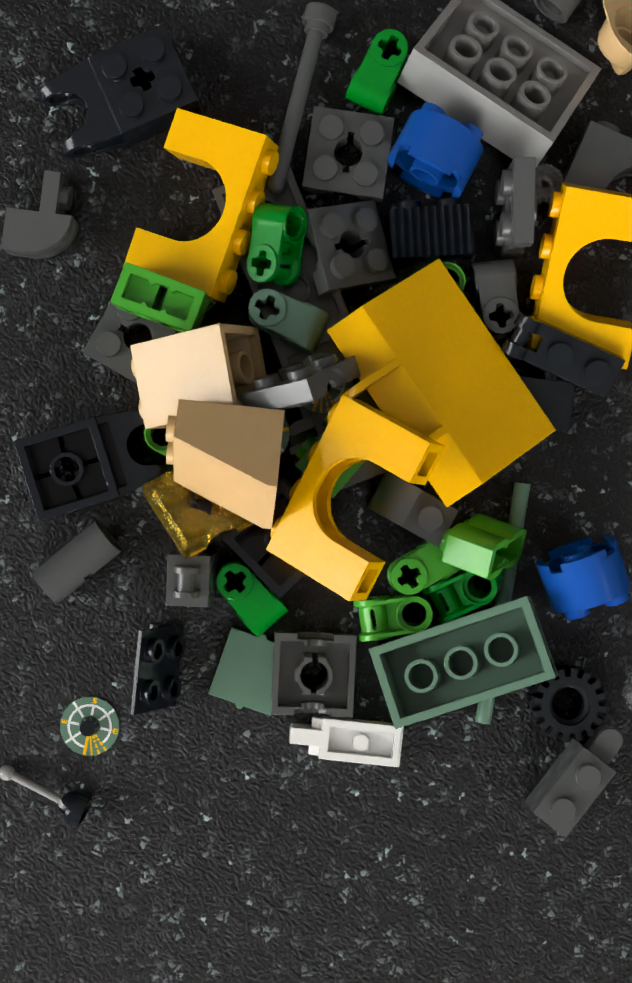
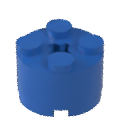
M427 102L423 104L420 110H415L410 114L387 157V162L392 169L396 163L403 170L400 178L419 191L438 198L441 197L444 191L453 193L451 198H459L483 154L484 149L480 142L483 132L472 123H460L446 116L445 111L441 107Z
M602 535L604 543L593 544L591 537L572 541L547 552L550 560L546 562L541 558L536 560V565L553 611L564 613L567 620H576L590 614V608L602 604L616 606L630 599L628 590L631 587V582L615 536Z

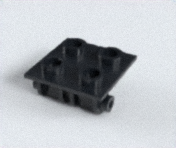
M148 623V629L138 630L131 715L176 705V699L181 690L179 678L180 659L185 650L183 625L164 627V624Z

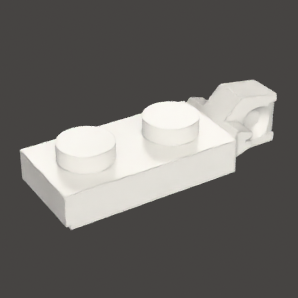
M323 715L322 717L313 716L312 725L291 723L289 744L308 745V754L317 755L318 759L399 767L404 727L395 729L393 723Z

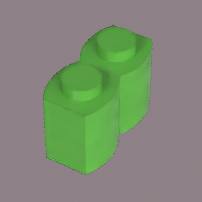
M477 513L470 519H466L464 523H458L453 528L447 529L444 533L440 549L443 552L442 562L482 578L493 580L504 568L510 569L519 561L527 530L482 513Z

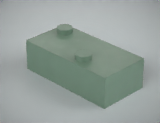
M525 596L369 649L395 729L558 676L530 596Z

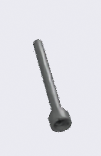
M310 2L305 8L302 24L305 26L304 32L307 36L278 142V165L274 174L269 176L267 184L268 191L274 195L281 193L284 188L322 40L326 39L328 34L334 30L337 11L324 3Z

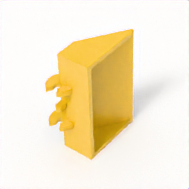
M437 259L362 305L327 330L345 358L355 356L361 375L358 377L360 382L342 395L356 398L367 390L383 413L445 446L428 481L446 507H449L485 483L556 431L440 259Z

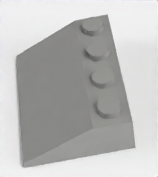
M451 0L413 48L397 83L424 101L438 105L445 111L447 116L460 123L469 122L476 125L483 132L481 139L511 159L514 157H536L537 167L602 68L500 0Z

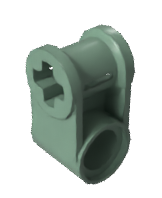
M262 289L254 293L248 306L249 320L254 327H258V330L310 354H314L330 318V315L324 310L309 303L295 300L272 289ZM267 302H272L274 304L273 311L278 315L270 314L267 320L260 318V309L257 308V305L264 307Z

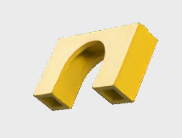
M177 108L164 149L178 159L216 170L220 174L226 192L223 214L210 232L191 241L173 240L136 227L125 262L205 291L210 299L225 303L227 295H230L236 286L238 278L236 269L241 255H245L250 246V229L254 210L259 204L265 202L264 189L268 177L272 176L277 168L279 146L267 135Z
M561 182L560 191H553L549 203L548 217H554L550 234L544 233L540 244L539 258L544 259L541 275H534L531 284L530 299L535 300L532 316L623 357L625 363L621 369L627 370L632 352V323L626 320L587 314L575 309L568 303L565 297L563 279L569 261L585 245L601 239L632 242V194ZM532 333L526 345L535 349L541 336Z
M342 395L340 401L336 402L328 413V425L321 439L312 446L308 454L309 463L302 478L298 479L290 490V502L283 516L279 517L272 526L270 532L271 540L266 550L344 599L359 601L366 600L385 561L351 542L338 530L331 513V495L335 483L350 466L369 460L408 483L426 485L445 446L359 399Z

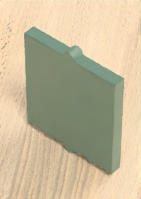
M231 627L208 694L235 703L238 709L244 706L271 716L274 641L267 639L266 634H262L258 638L254 634Z

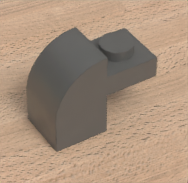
M44 170L39 211L6 207L1 248L9 255L34 259L50 258L63 252L75 239L79 223L73 216L64 215L65 211L71 210L73 188L68 186L69 182L61 172Z
M385 472L366 507L437 547L440 546L444 533L450 528L459 511L451 506L446 507L441 500L389 472Z

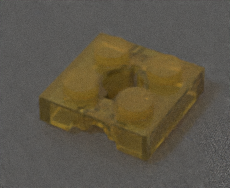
M174 469L143 484L145 498L185 560L205 550L208 543L219 533L225 530L227 532L233 528L241 531L254 524L210 501L213 504L211 515H208L206 510L201 511L191 508L189 506L191 490L174 482ZM194 492L196 499H206Z

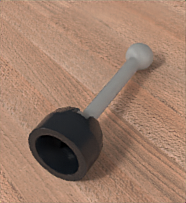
M3 765L0 768V778L2 780H13L58 803V811L61 818L77 828L85 819L92 805L93 798L83 792L72 791L61 796L16 773L11 765Z

